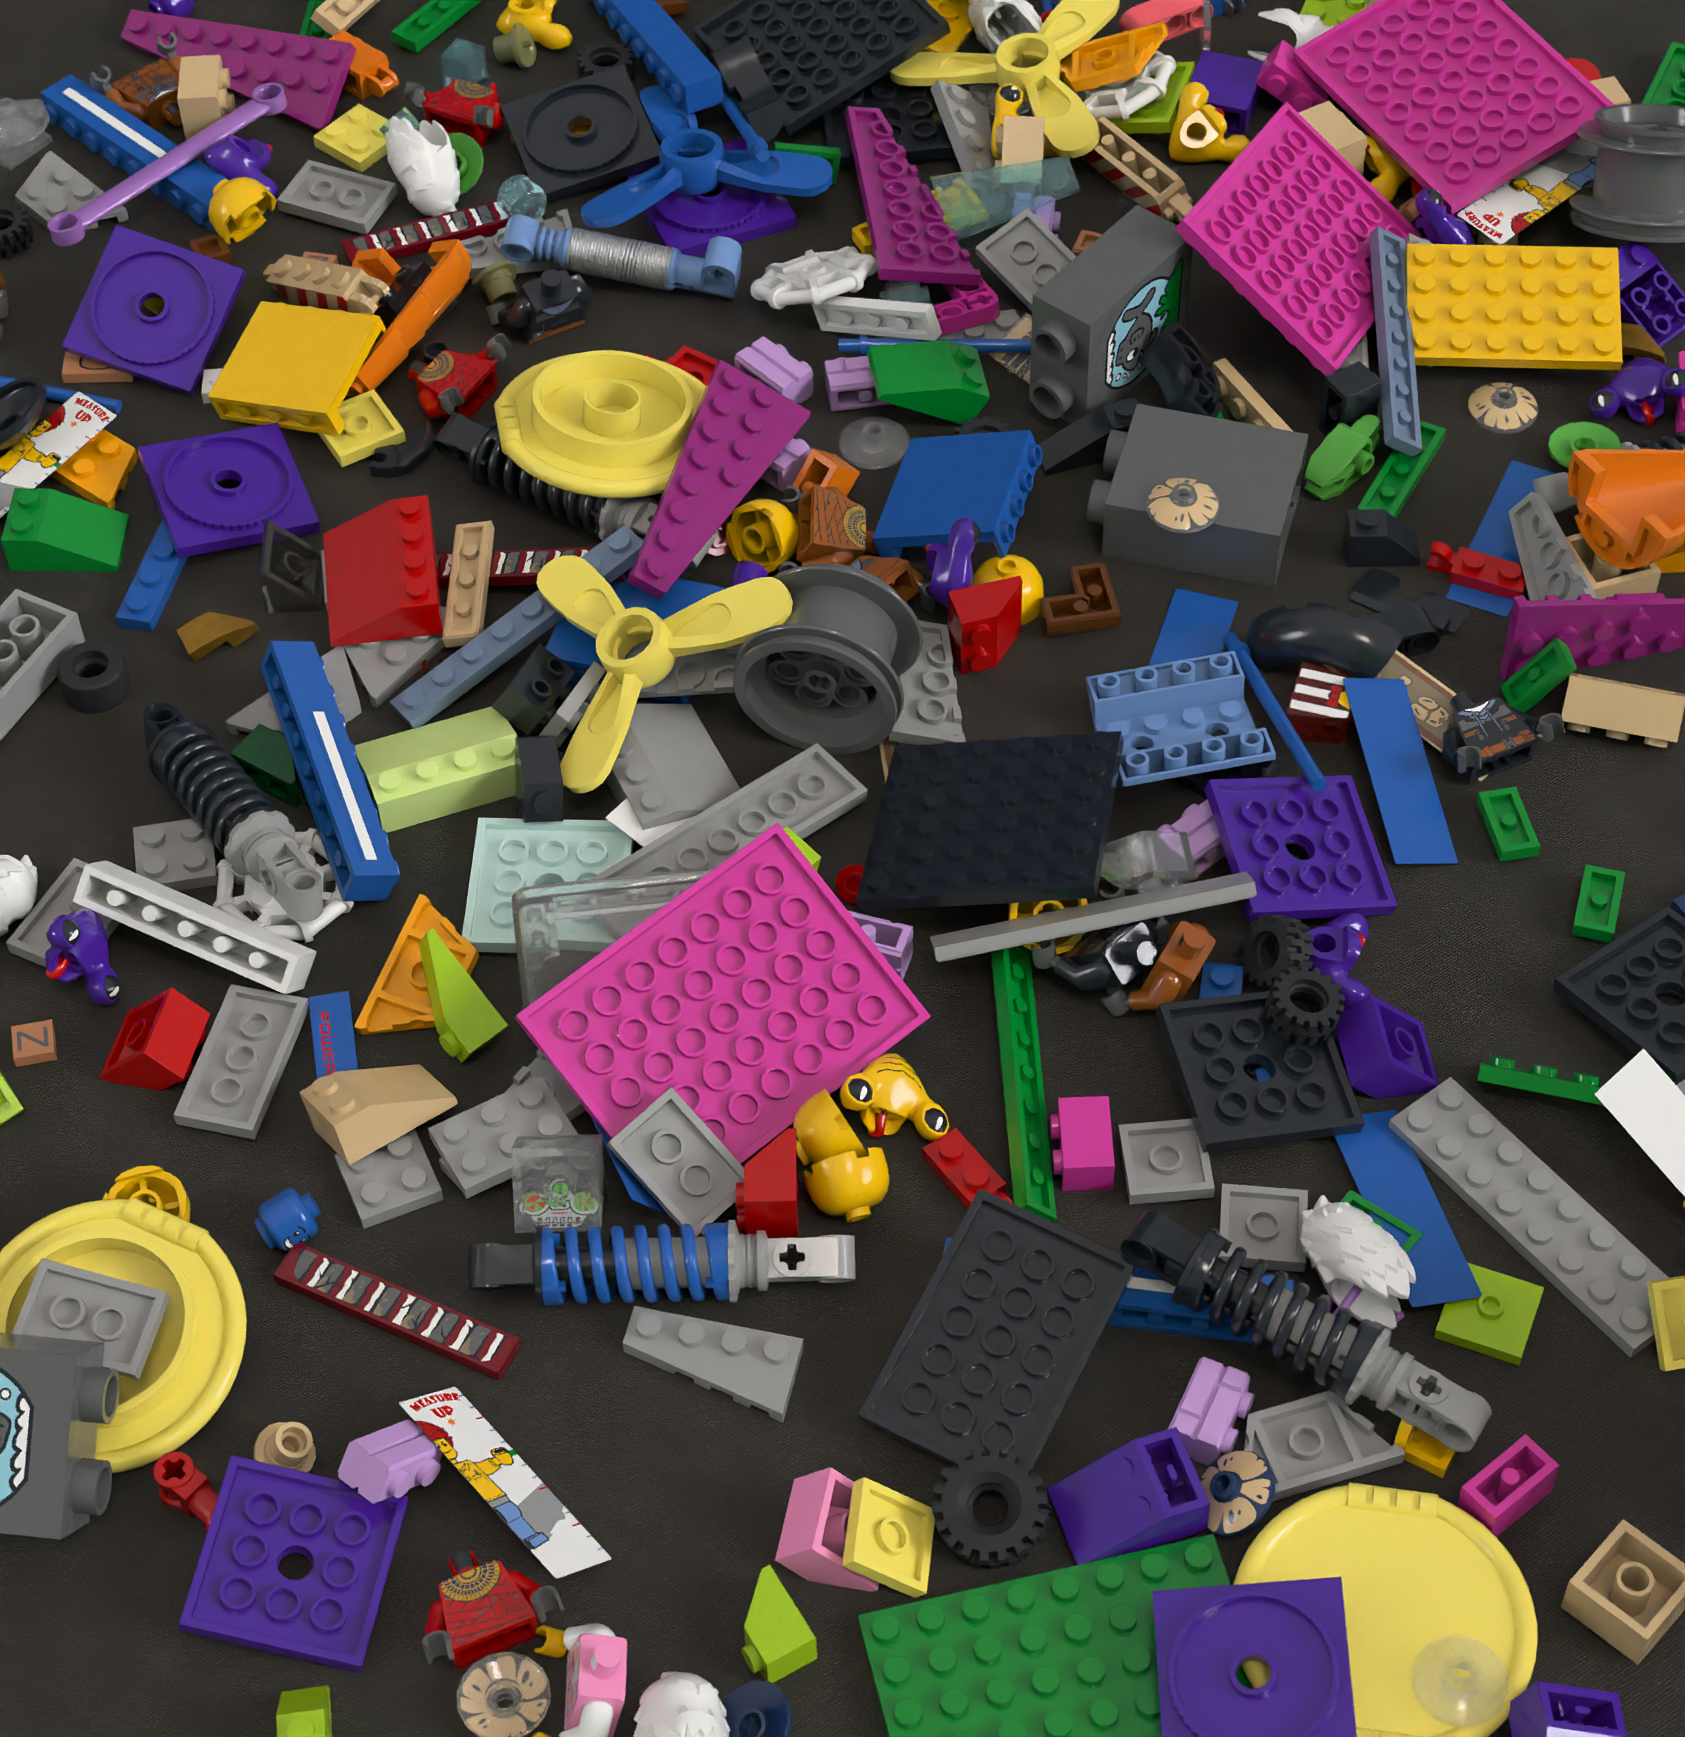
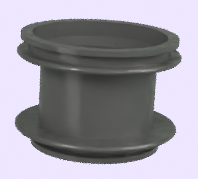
M1622 104L1597 110L1594 120L1583 123L1577 129L1578 136L1585 142L1597 146L1598 152L1594 187L1579 190L1569 199L1570 205L1574 208L1571 211V222L1585 231L1615 239L1650 243L1685 242V107L1659 104Z
M818 563L791 568L773 576V578L780 580L790 592L793 601L792 612L784 625L761 630L749 637L740 647L735 660L733 687L741 708L765 732L787 744L804 750L818 743L829 754H851L868 750L880 744L891 733L904 707V691L898 676L908 671L916 663L922 650L923 634L916 615L888 584L868 572L851 566Z

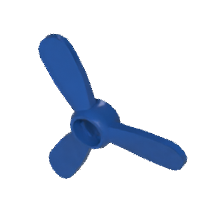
M650 86L640 92V104L652 131L662 142L659 152V165L587 202L581 208L583 223L589 227H613L634 217L673 191L687 195L704 194L714 190L721 182L761 192L801 197L816 196L825 192L830 187L833 179V170L831 164L826 159L816 155L768 150L770 154L769 159L766 162H759L747 150H724L723 143L718 135L705 129H698L697 118L694 112L688 114L679 103L676 104L666 88Z

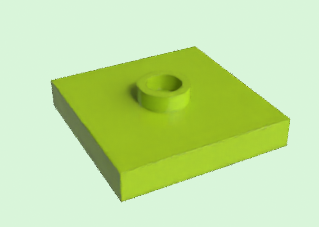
M1468 1263L1482 1296L1446 1302L1434 1338L1519 1366L1544 1287Z

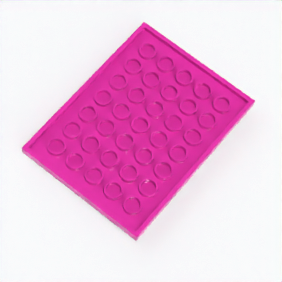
M1379 0L1293 50V58L1298 65L1423 188L1434 189L1441 193L1443 205L1451 215L1580 139L1577 134V129L1580 125L1594 120L1597 110L1615 105L1502 0Z
M1288 102L1273 115L1174 228L1181 234L1187 244L1193 246L1214 270L1220 272L1233 285L1237 293L1244 296L1258 309L1260 315L1270 321L1284 335L1285 339L1297 347L1309 359L1312 366L1320 370L1325 376L1333 374L1338 370L1375 321L1369 234L1379 226L1403 239L1409 233L1421 239H1426Z
M777 822L518 1013L515 1019L610 1140L672 1087L739 1163L742 1164L794 1123V1118L799 1108L810 1097L823 1089H826L829 1095H831L844 1084L847 1077L862 1071L872 1061L892 1048L931 1016Z

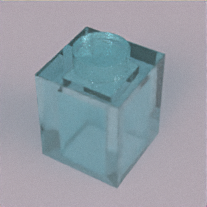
M456 38L440 56L444 87L448 86L455 79H464L477 84L482 78H488L484 46Z

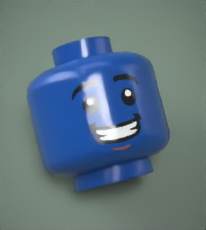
M287 1188L258 1207L259 1218L254 1220V1223L262 1238L271 1249L278 1247L282 1251H290L294 1245L305 1242L318 1232V1224L315 1218L321 1215V1211L308 1192L301 1196L297 1190Z

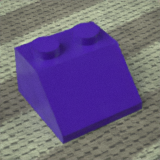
M1372 994L1342 1012L1335 1028L1337 1033L1336 1044L1342 1052L1346 1066L1345 1072L1352 1088L1357 1091L1360 1090L1375 1099L1426 1094L1440 1085L1421 1021Z

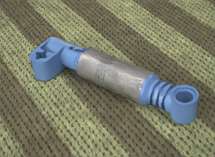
M514 215L508 219L500 252L505 258L518 263L530 262L538 255V260L543 261L544 257H546V262H552L554 259V263L559 264L562 269L570 270L571 272H580L581 274H590L591 276H600L601 278H610L617 281L622 280V282L637 283V285L660 288L661 290L672 291L674 288H681L735 299L742 257L741 245L728 237L718 236L711 238L708 242L705 258L682 254L679 249L674 247H664V245L661 246L660 244L654 245V243L651 244L645 241L638 242V240L634 241V239L630 240V238H621L620 236H611L610 234L607 235L580 228L569 227L566 230H560L559 234L557 229L552 228L551 232H549V227L544 226L541 230V226L536 220L524 215Z

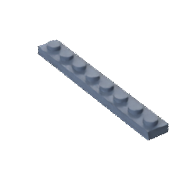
M1377 226L1369 234L1379 375L1382 381L1381 402L1385 445L1414 457L1422 450L1413 331L1407 308L1405 239Z
M623 525L581 558L585 559L610 584L634 565L643 540L626 525ZM538 589L392 699L390 704L394 711L412 729L421 727L564 619V617L543 598Z

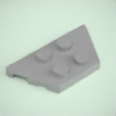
M49 151L15 194V198L22 208H26L30 216L48 229V222L53 216L63 212H75L105 192L52 151ZM120 206L100 220L117 217L119 223L129 219L127 209ZM95 222L84 230L97 228L98 223Z
M441 606L442 626L444 629L446 607ZM442 633L346 645L343 647L350 666L355 669L356 677L369 694L372 706L378 708L443 649L445 644L442 640Z
M338 646L321 658L325 664V674L329 685H332L335 691L337 707L340 714H343L345 723L362 713L344 647ZM269 692L226 720L228 731L234 735H238L240 731L251 733L259 723L272 730L283 732Z
M1331 1390L1248 1414L1244 1451L1254 1452L1268 1462L1273 1471L1275 1493L1272 1502L1403 1463L1405 1456L1403 1449L1397 1443L1393 1446L1387 1443L1374 1432L1375 1425L1361 1414L1353 1412L1348 1407V1404Z

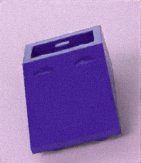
M1629 241L1618 249L1621 323L1640 325L1661 348L1685 330V294L1644 242Z
M1177 1427L1134 1439L1047 1488V1494L1076 1565L1141 1551L1207 1530L1210 1502Z
M1537 1681L1510 1701L1508 1718L1512 1737H1627L1618 1693Z

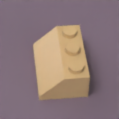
M1571 673L1568 678L1561 715L1563 721L1568 722L1567 729L1590 733L1591 727L1606 729L1605 736L1628 740L1630 734L1645 737L1644 744L1667 748L1668 741L1675 743L1678 741L1685 708V694Z

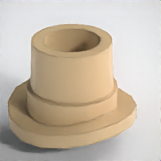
M277 1422L268 1425L258 1435L254 1444V1460L308 1473L316 1459L312 1434L305 1425L299 1422Z

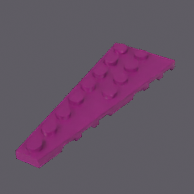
M133 9L130 10L121 35L126 44L165 60H168V57L158 52L157 40L158 36H160L161 42L164 45H171L168 37L169 32H173L177 37L175 51L177 56L220 55L223 68L229 69L230 88H227V90L247 100L252 99L253 90L262 84H280L284 88L287 100L286 108L280 113L292 118L296 123L305 124L318 132L327 127L332 120L356 48L349 42Z
M847 106L845 118L879 280L978 286L981 276L980 270L974 269L969 262V252L967 249H961L957 242L958 235L956 231L945 223L943 210L927 184H921L919 181L917 168L915 165L908 163L905 158L906 150L902 145L900 146L895 142L892 137L893 129L879 108Z
M720 359L712 371L627 582L660 600L807 421L811 412Z
M1663 593L1614 594L1613 597H1607L1602 600H1595L1590 594H1579L1576 600H1559L1557 595H1546L1544 600L1526 601L1524 595L1515 596L1501 660L1500 676L1505 683L1556 637L1567 644L1577 669L1590 666L1596 667L1606 663L1626 659L1631 660L1641 656L1685 648V593L1682 598L1668 599L1665 598Z

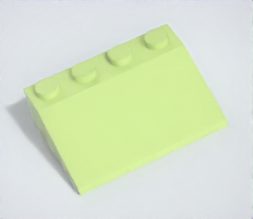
M491 706L355 745L356 759L361 771L366 775L367 789L371 800L377 805V816L382 830L386 831V833L515 796V737H517V734L509 721Z

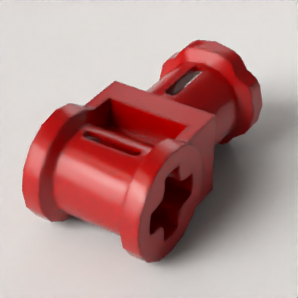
M176 1451L164 1454L157 1460L153 1470L155 1481L159 1485L158 1490L162 1502L170 1508L179 1509L190 1519L196 1516L205 1524V1530L208 1532L219 1493L210 1487L208 1477L194 1467L192 1459L187 1454Z

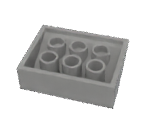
M636 704L619 754L609 775L605 779L619 805L626 798L628 799L643 830L696 816L740 790L691 704Z

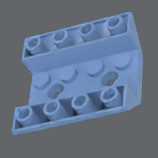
M1235 651L1086 677L1095 732L1121 731L1124 745L1116 788L1276 759V752L1266 728L1256 729L1244 700L1245 676ZM1218 729L1227 733L1226 735L1211 736ZM1146 747L1148 749L1137 750L1135 748Z

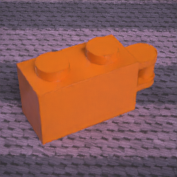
M344 30L329 38V40L352 43L356 48L343 89L364 100L372 94L381 98L389 90L399 85L396 74L389 69L387 55L382 51L376 50Z

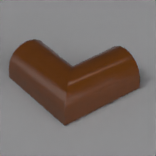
M1105 562L1068 567V575L1074 594L1040 599V617L1046 637L1113 628L1119 626L1121 622L1120 609Z

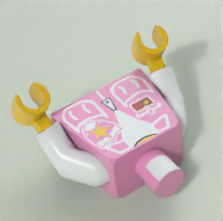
M599 1623L568 1627L565 1631L546 1625L539 1626L536 1629V1634L546 1636L547 1638L541 1648L534 1649L536 1653L553 1658H561L567 1649L569 1650L567 1655L564 1732H561L559 1737H613L625 1701L627 1640L623 1637H615L610 1628ZM538 1732V1733H536L535 1735H533L532 1737H550V1736H548V1735H546V1734H544V1733Z

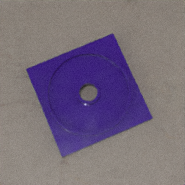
M743 138L725 143L723 147L724 150H747V143ZM651 168L625 176V181H628L650 170ZM721 182L712 190L720 193L714 197H704L700 194L687 195L673 191L642 211L661 245L677 248L682 254L690 256L705 254L708 242L713 237H728L740 244L797 227L796 215L783 194L761 192Z
M116 225L62 347L65 352L193 397L246 273L242 268ZM152 297L163 299L165 306L159 315L147 317L141 313V306L147 299Z
M278 422L138 447L139 460L178 558L319 532L320 521ZM224 479H233L238 481L240 485L233 489H225L220 487L217 482Z
M1351 775L1324 776L1327 786L1319 792L1312 789L1306 777L1212 779L1208 781L1204 790L1231 872L1236 874L1247 871L1255 882L1257 895L1253 898L1241 900L1247 921L1259 920V916L1269 914L1297 919L1338 917L1340 914L1356 912L1363 916L1392 915L1397 908V902ZM1291 843L1301 846L1307 852L1309 859L1300 860L1293 857L1287 851L1286 844Z
M231 1455L179 1622V1631L361 1673L409 1497L403 1495L400 1498H395L391 1496L373 1504L358 1493V1487L353 1489L343 1481ZM294 1553L304 1555L312 1564L311 1573L300 1580L285 1578L278 1570V1565L285 1556Z
M1341 1577L1153 1591L1162 1737H1357ZM1249 1660L1265 1662L1271 1668L1269 1681L1257 1689H1249L1242 1686L1236 1678V1672L1244 1662Z

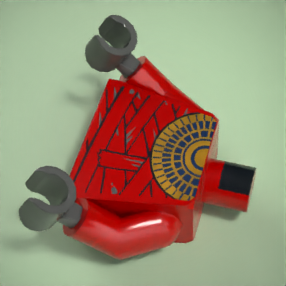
M484 77L477 84L464 79H455L444 89L434 93L424 91L425 87L420 84L406 82L402 99L412 101L414 105L424 108L426 121L431 124L433 120L437 121L443 126L447 134L464 133L472 137L482 148L491 131H500L504 126V117L496 92L497 87L489 78Z
M499 333L493 336L488 341L487 348L478 353L461 354L445 350L441 351L430 364L415 360L411 364L408 373L409 379L417 383L418 401L428 418L436 420L441 417L447 421L453 413L462 414L468 419L473 417L498 389L495 363L497 361L502 362L507 356L506 351L512 348V344L505 334Z
M470 1550L461 1551L453 1555L448 1561L453 1577L442 1581L438 1585L440 1598L435 1600L430 1606L424 1638L422 1639L426 1663L431 1665L433 1664V1658L436 1656L447 1655L449 1660L454 1659L456 1669L460 1670L540 1637L539 1634H536L538 1625L534 1611L539 1621L543 1623L547 1620L545 1615L547 1611L556 1608L561 1612L565 1609L556 1588L549 1585L542 1587L517 1570L507 1571L499 1560H493L479 1566L473 1551Z

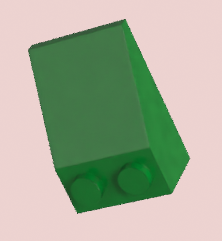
M941 340L869 346L866 351L878 400L961 424L965 420L971 422V417L977 416L990 398L978 350L970 345Z
M14 488L1 538L10 571L118 572L130 517L128 514L50 488Z

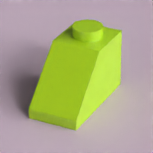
M768 1565L762 1568L744 1625L746 1646L741 1648L748 1667L754 1674L760 1671L766 1681L774 1683L816 1660L817 1646L816 1637L772 1567Z
M329 1685L282 1692L276 1714L277 1737H332Z

